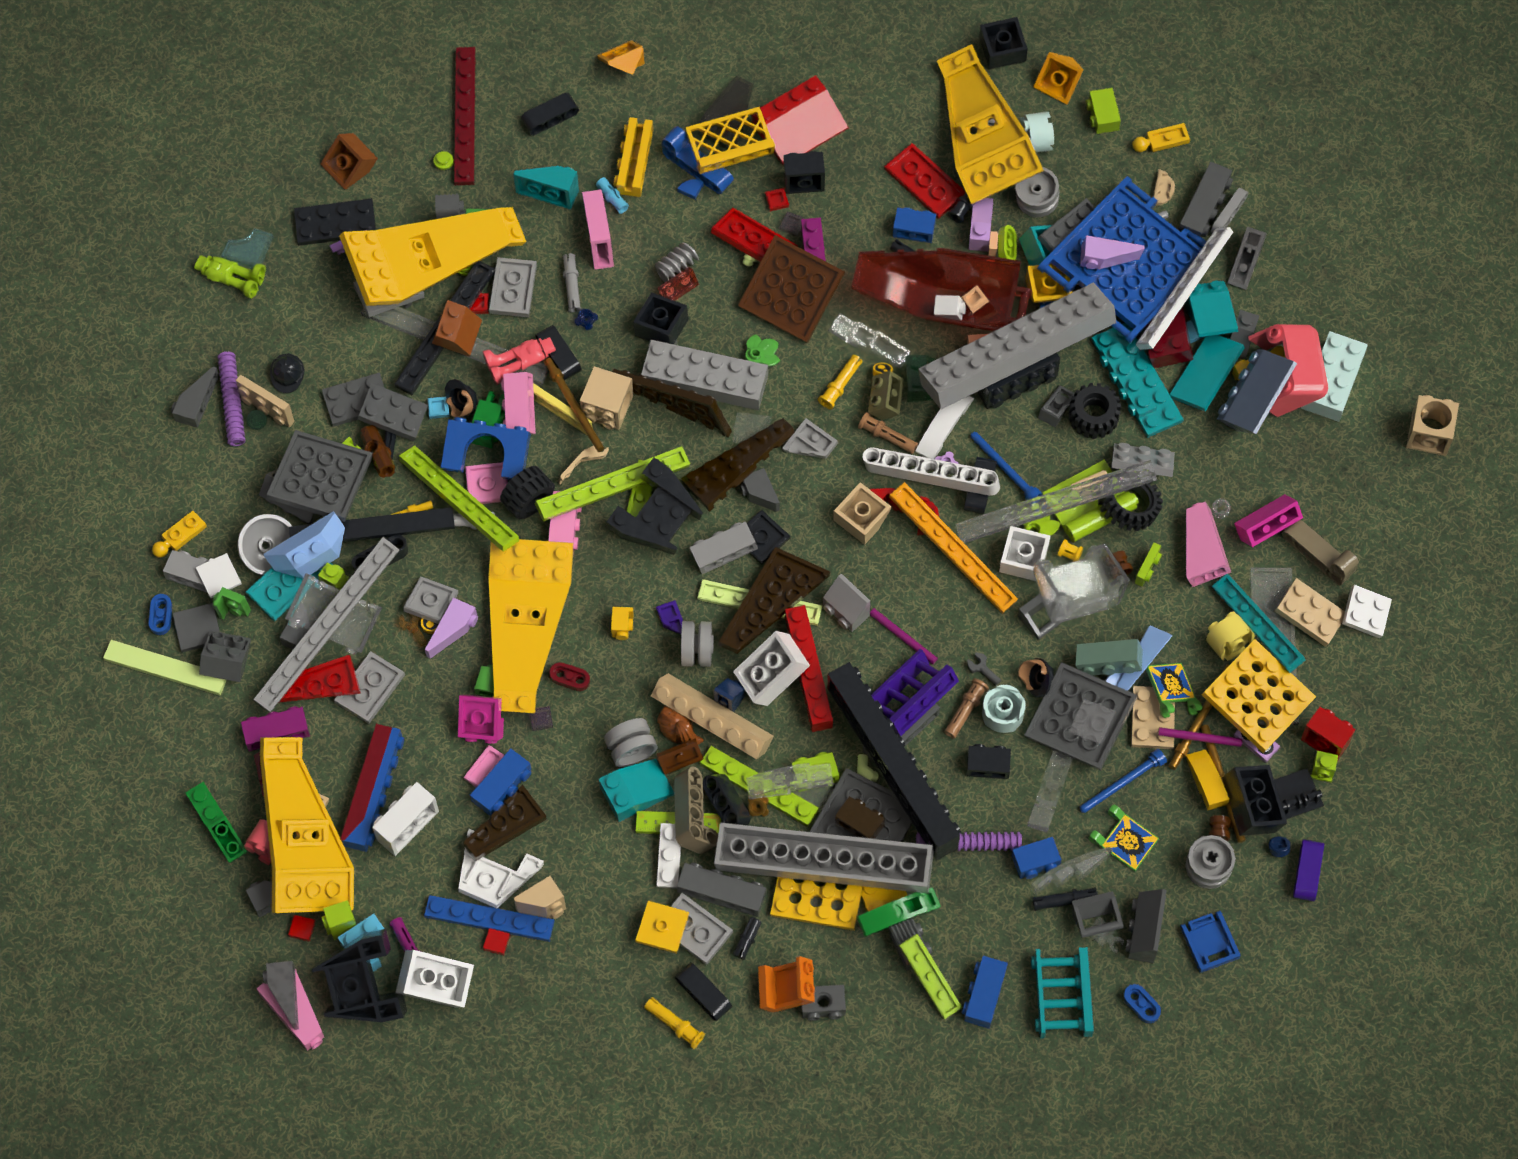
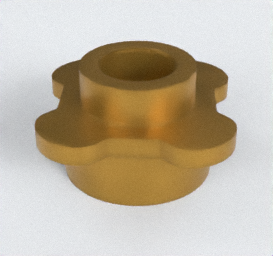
M752 795L748 798V812L751 816L762 815L765 817L769 814L767 809L769 799L766 796L755 797Z

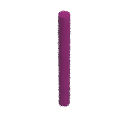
M875 608L871 610L870 615L912 649L916 652L922 649L931 664L938 660L935 655Z
M1158 728V736L1237 747L1242 746L1241 738Z

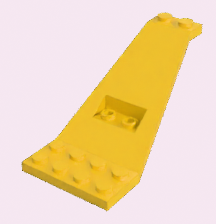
M971 44L937 60L945 80L955 168L971 204L1044 172L1029 135L980 63L973 45ZM990 119L995 120V124L993 126H989L988 124ZM973 127L977 128L976 134H971L970 132Z
M513 207L489 209L379 230L343 232L339 236L366 306L399 304L505 247L522 246L526 243Z
M519 539V542L503 552L491 542L489 597L494 697L502 698L501 711L536 712L537 689L571 586L574 543ZM513 609H517L519 611L518 616H513ZM534 610L539 611L540 616L538 618L533 616Z
M302 737L260 738V763L272 864V913L324 911L323 908L347 900L351 910H354V866L302 759ZM314 831L316 832L315 838L312 837ZM294 832L297 834L295 839L292 836Z

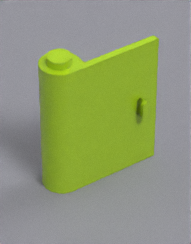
M1105 459L1042 493L1057 520L1061 523L1060 525L1073 543L1106 526L1113 519L1112 517L1106 519L1104 515L1107 511L1101 512L1100 507L1102 505L1097 503L1099 499L1097 498L1098 490L1103 482L1080 494H1074L1070 488L1071 484L1103 470H1106L1107 474L1110 475L1112 470ZM1122 487L1114 489V497L1123 508L1131 512L1137 509L1139 501L1134 493L1125 492Z

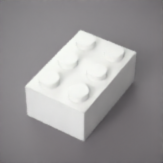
M775 631L733 672L753 703L768 706L810 664L790 634Z
M418 782L413 786L407 787L403 796L389 806V811L384 816L381 815L375 820L373 830L376 839L396 856L439 812L435 797Z
M405 950L396 993L456 1008H464L474 965L415 950Z

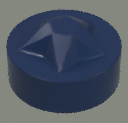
M1281 836L1272 838L1269 841V852L1275 857L1288 855L1290 852L1289 840Z

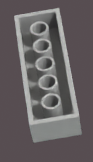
M651 340L641 375L653 381L660 380L670 386L676 385L683 390H693L703 396L710 395L718 402L759 410L768 378V365Z

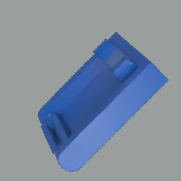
M1221 911L1215 913L1218 919L1216 922L1212 913L1189 921L1190 931H1188L1185 924L1180 925V929L1200 973L1240 959L1241 955ZM1225 951L1226 957L1209 963V956Z

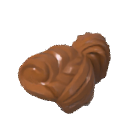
M668 706L663 707L657 721L660 731L667 739L674 743H685L696 738L698 745L704 742V739L693 732L690 719Z

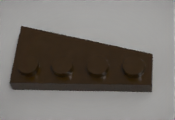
M522 785L512 797L510 796L505 801V804L498 811H495L490 816V819L479 826L464 841V847L476 862L545 821L546 815L524 785Z

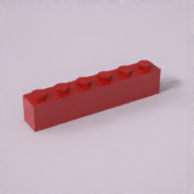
M806 606L785 609L788 633L810 664L799 676L811 730L816 732L833 728V718Z

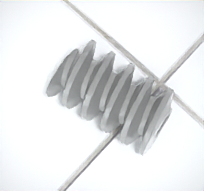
M682 242L679 244V247L673 249V252H669L667 257L664 256L661 261L655 263L656 271L662 281L667 284L670 282L669 277L675 279V272L681 275L682 271L680 268L685 271L688 270L686 263L693 266L692 258L699 261V257L691 246Z

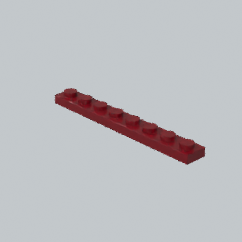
M456 47L455 185H474L475 47Z

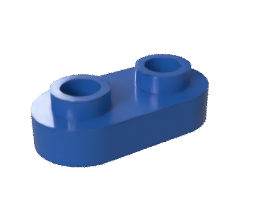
M158 594L151 600L149 627L154 634L163 635L171 627L172 602L167 595ZM161 604L166 605L163 609L159 608ZM159 623L164 624L161 628H158L157 625Z
M1132 984L1126 988L1124 992L1125 1003L1143 1022H1156L1161 1014L1159 1004L1140 985ZM1136 994L1138 999H1131V995ZM1151 1010L1153 1015L1148 1016L1145 1011Z

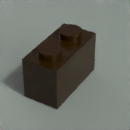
M850 796L835 815L836 824L860 838L875 839L885 826V819L879 811L875 809L870 810L862 800L858 798L853 799Z

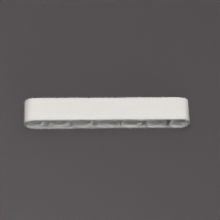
M868 448L863 453L865 467L871 473L988 496L995 495L1000 490L998 476L992 470L879 448ZM892 462H895V463H896V464H894V465H892V466H889V464L892 463ZM930 470H935L933 473H927ZM949 474H955L952 477H947ZM970 477L974 478L971 481H967V479ZM989 481H993V482H994V483H992V484H990V485H987V484H986V483L989 482Z

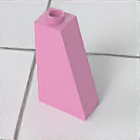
M602 189L582 192L594 270L614 267Z
M1206 502L1196 503L1186 509V576L1192 587L1231 573L1211 509Z
M295 969L299 1030H294L267 984H261L257 991L308 1051L311 1048H317L322 1043L324 1035Z

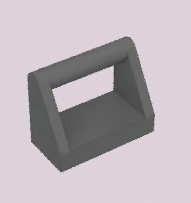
M1052 586L1022 606L1018 613V617L1038 640L1071 616L1057 591ZM1050 602H1053L1062 613L1038 630L1031 616Z
M1113 891L1072 901L1073 918L1081 938L1123 928V922ZM1112 913L1114 916V922L1084 929L1082 922L1084 919Z

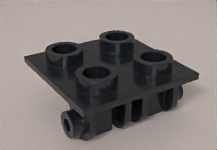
M1307 768L1274 780L1286 819L1324 806L1321 800L1323 794L1320 789H1316Z

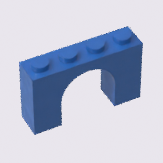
M454 417V420H448L441 463L443 470L463 473L469 445L475 439L482 436L494 437L504 447V461L501 474L503 479L511 480L516 474L526 468L531 434L529 431H526L525 427L514 426V429L506 428L505 424L494 423V426L486 425V422L474 420V423H468L466 419Z

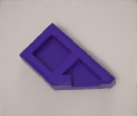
M676 601L657 606L656 610L662 626L682 635L683 619Z

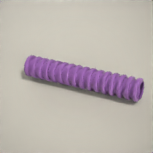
M222 352L217 358L219 360L223 409L225 410L227 442L231 446H240L245 443L246 439L244 437L240 393L236 383L238 378L237 366L235 365L236 356L232 352Z
M917 832L916 844H925ZM964 832V834L960 833L957 851L964 849V851H967V849L974 851V849H977V851L984 849V851H987V849L994 851V849H997V851L1004 849V851H1007V849H1010L1012 851V849L1022 846V835L1020 832H1017V834H1014V832H1010V834H1007V832L1000 834V832H997V834H994V832H990V834H987V832H984V834H980V832H977V834H974V832L967 834V832Z

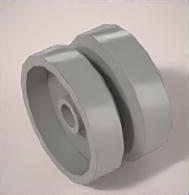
M1044 167V172L1016 184L1018 207L1031 217L1040 218L1047 216L1059 204L1060 195L1057 177L1052 171Z
M682 621V666H693L695 654H698V664L702 667H711L714 650L712 622L701 621L699 632L695 634L694 622Z
M636 718L620 723L609 730L604 736L608 749L612 751L611 756L616 766L627 767L649 758L658 749L654 737L649 735L650 728L645 719Z
M1209 835L1199 838L1193 843L1187 856L1185 865L1187 875L1199 887L1207 889L1220 887L1227 882L1234 868L1236 859L1234 849L1229 842L1218 836Z

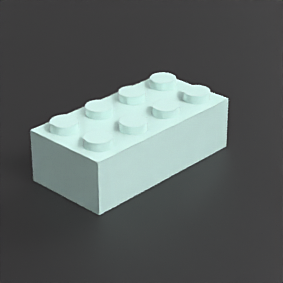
M1329 331L1322 350L1328 392L1323 398L1302 406L1301 409L1339 422L1368 344Z

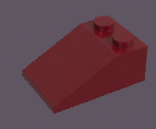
M1184 306L1181 307L1154 348L1148 349L1154 368L1193 360Z

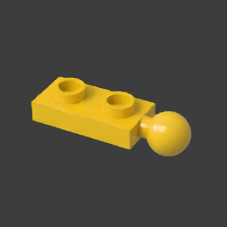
M1182 123L1149 131L1146 135L1147 139L1144 137L1135 138L1133 148L1137 152H1144L1150 146L1152 152L1188 144L1190 143V137L1185 124Z
M191 511L161 535L164 542L159 541L153 545V554L156 557L162 558L168 554V548L170 547L177 551L207 527L206 523L194 511Z

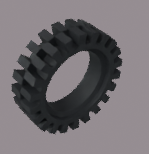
M1121 469L1117 470L1116 473L1113 471L1108 475L1097 494V498H1099L1097 503L1102 505L1100 511H1107L1104 517L1106 519L1112 517L1111 523L1114 525L1116 521L1119 522L1118 527L1121 529L1126 525V530L1131 531L1132 528H1134V531H1139L1140 528L1144 530L1147 526L1149 527L1162 509L1161 504L1163 503V499L1160 498L1161 492H1155L1158 487L1156 484L1150 485L1152 482L1150 478L1145 481L1143 479L1145 477L1144 474L1141 473L1138 477L1135 471H1132L1130 474V471L1124 470L1122 472ZM1124 487L1133 490L1144 500L1146 510L1141 513L1126 510L1116 501L1114 489Z

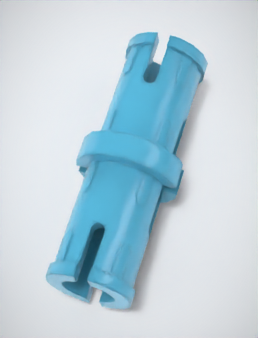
M605 177L598 180L596 187L599 190L602 189L606 201L611 203L619 214L624 213L629 205L620 196V192L614 189Z

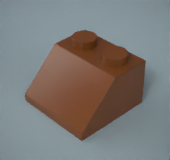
M354 133L338 134L322 160L321 165L346 190L368 174L378 158Z
M447 300L432 344L470 357L482 319L466 306Z

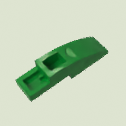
M204 782L185 792L198 816L229 863L248 852Z
M932 887L929 888V893L916 892L868 911L856 918L866 937L910 918L937 910L941 905Z

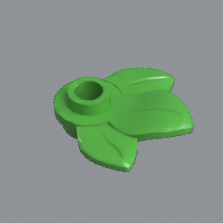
M753 335L747 340V351L745 353L747 361L768 366H774L780 362V359L774 354L778 349V342L776 340H761L758 335Z

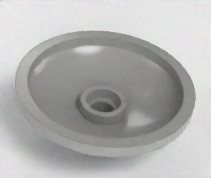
M263 514L249 520L241 529L237 542L238 553L244 565L254 573L264 575L272 568L264 557V553L289 539V527L292 525L286 519L273 514ZM264 541L268 544L267 549H263L262 543Z

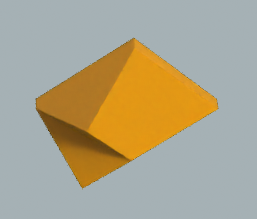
M632 40L597 55L600 61L632 75L637 67L645 64L643 47Z
M1049 52L1034 88L1068 104L1084 69L1072 57Z

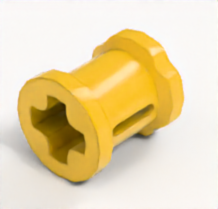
M1064 539L1057 556L1067 557L1077 564L1084 547H1077Z

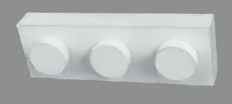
M661 823L657 887L677 888L679 881L681 846L676 840L675 824Z

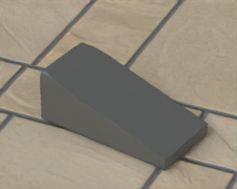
M1059 385L1041 408L1038 418L1056 427L1069 408L1074 392ZM1061 393L1067 394L1069 399L1061 395Z

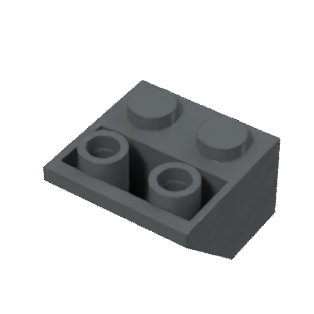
M210 631L201 653L199 675L240 682L245 670L251 638L219 631Z

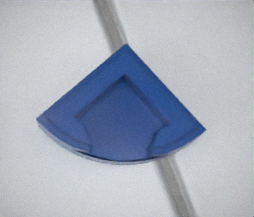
M698 179L685 181L678 187V192L695 200L704 186V181Z

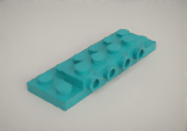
M1123 323V324H1122V325L1125 326L1128 330L1132 331V329L1130 328V326H1129L1128 324H1126V323ZM1114 328L1093 336L1091 341L1100 355L1099 359L1104 368L1107 367L1109 370L1111 382L1117 384L1121 399L1126 400L1130 415L1136 417L1147 438L1183 422L1184 419L1146 353L1143 349L1140 350L1136 346L1137 338L1132 343H1129L1125 340L1126 337Z

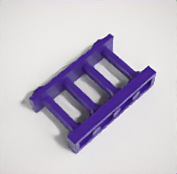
M919 649L871 695L874 701H879L883 708V715L892 721L894 732L900 736L959 682L951 666L946 664L940 671L930 666L922 649ZM922 671L933 677L925 685L914 679ZM907 685L918 690L912 698H908L900 693ZM893 698L904 704L896 713L886 707Z

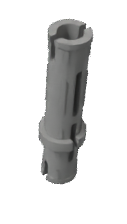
M567 254L563 255L565 269L563 277L566 279L568 311L571 313L575 312L576 308L577 312L581 311L577 281L579 272L576 270L575 255L568 254L569 258H567Z

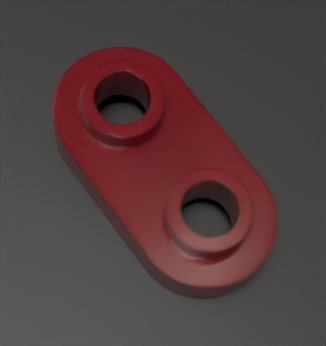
M562 662L555 663L550 668V678L555 684L576 691H584L590 685L589 673L584 669ZM562 672L564 676L558 677L557 674ZM578 679L584 680L581 684L576 683Z

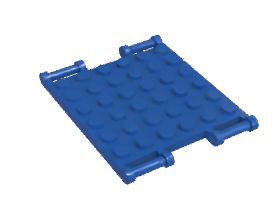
M1127 176L1040 263L1037 269L1042 273L1045 272L1060 284L1068 294L1077 284L1083 288L1094 282L1114 305L1115 315L1133 328V330H1128L1117 320L1111 326L1126 337L1125 340L1132 343L1138 334L1154 319L1201 251L1200 247L1203 248L1207 241L1186 228L1180 232L1152 210L1158 200L1154 197L1151 198L1132 183V179ZM1086 235L1145 246L1138 260L1103 269H1088L1087 267L1080 266L1081 246ZM1052 263L1055 267H1057L1060 271L1067 275L1071 279L1070 282L1067 281L1064 277H1062L1059 273H1057L1054 269H1052L1049 265Z

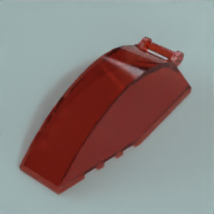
M936 248V251L917 249L915 252L898 250V252L885 253V251L859 252L851 289L863 296L912 317L949 326L993 332L1024 317L1028 300L1032 297L1033 292L1029 288L1017 286L1020 261L946 248ZM978 285L989 300L988 303L974 313L966 304V312L962 316V321L936 317L934 315L936 295L960 296L961 298ZM1015 296H1020L1017 318L1011 317Z

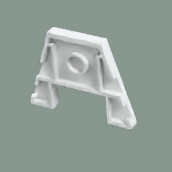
M468 830L467 838L474 832L473 830ZM465 848L459 892L494 908H498L542 868L544 861L526 853L518 870L514 871L484 857L475 862Z

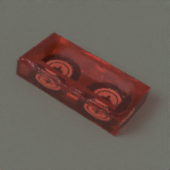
M688 267L658 287V291L661 296L675 301L698 286L699 283L693 269Z

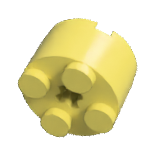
M1233 611L1219 623L1216 621L1208 627L1210 632L1207 635L1206 641L1221 660L1224 661V658H1226L1228 661L1240 655L1246 649L1244 646L1247 642L1251 643L1254 640L1255 634L1243 619Z

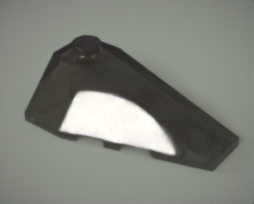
M736 76L707 109L699 123L747 110L753 83ZM731 120L728 126L738 131L741 122ZM714 125L711 126L709 131L719 136L723 128ZM698 130V136L703 137L705 133ZM725 130L722 138L732 142L735 134ZM707 135L705 138L706 140L714 144L717 141V139L709 135ZM737 136L734 143L737 144L741 137ZM721 141L717 144L726 150L729 148V145Z

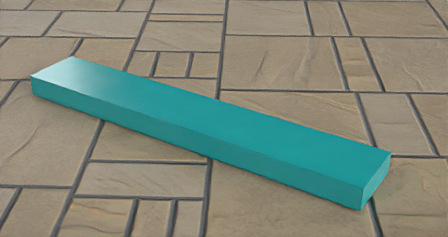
M1229 574L1224 575L1212 585L1215 592L1243 619L1255 636L1289 673L1306 661L1305 657Z

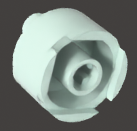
M1049 112L1025 114L1019 118V122L1029 135L1036 153L1053 151L1050 145H1054L1053 124L1048 123L1047 118H1051Z
M996 686L984 698L982 709L984 723L987 727L999 733L1015 731L1024 718V697L1013 686Z

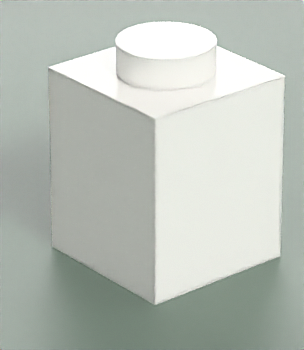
M936 295L934 315L938 320L962 321V316L966 312V304L960 296Z

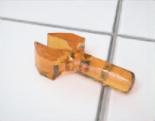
M401 614L399 624L402 630H411L420 646H425L427 640L418 628V622L421 621V618L409 614L412 618V624H410V622L405 621Z

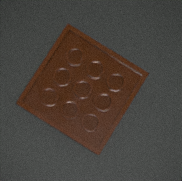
M775 235L738 306L808 343L845 271Z

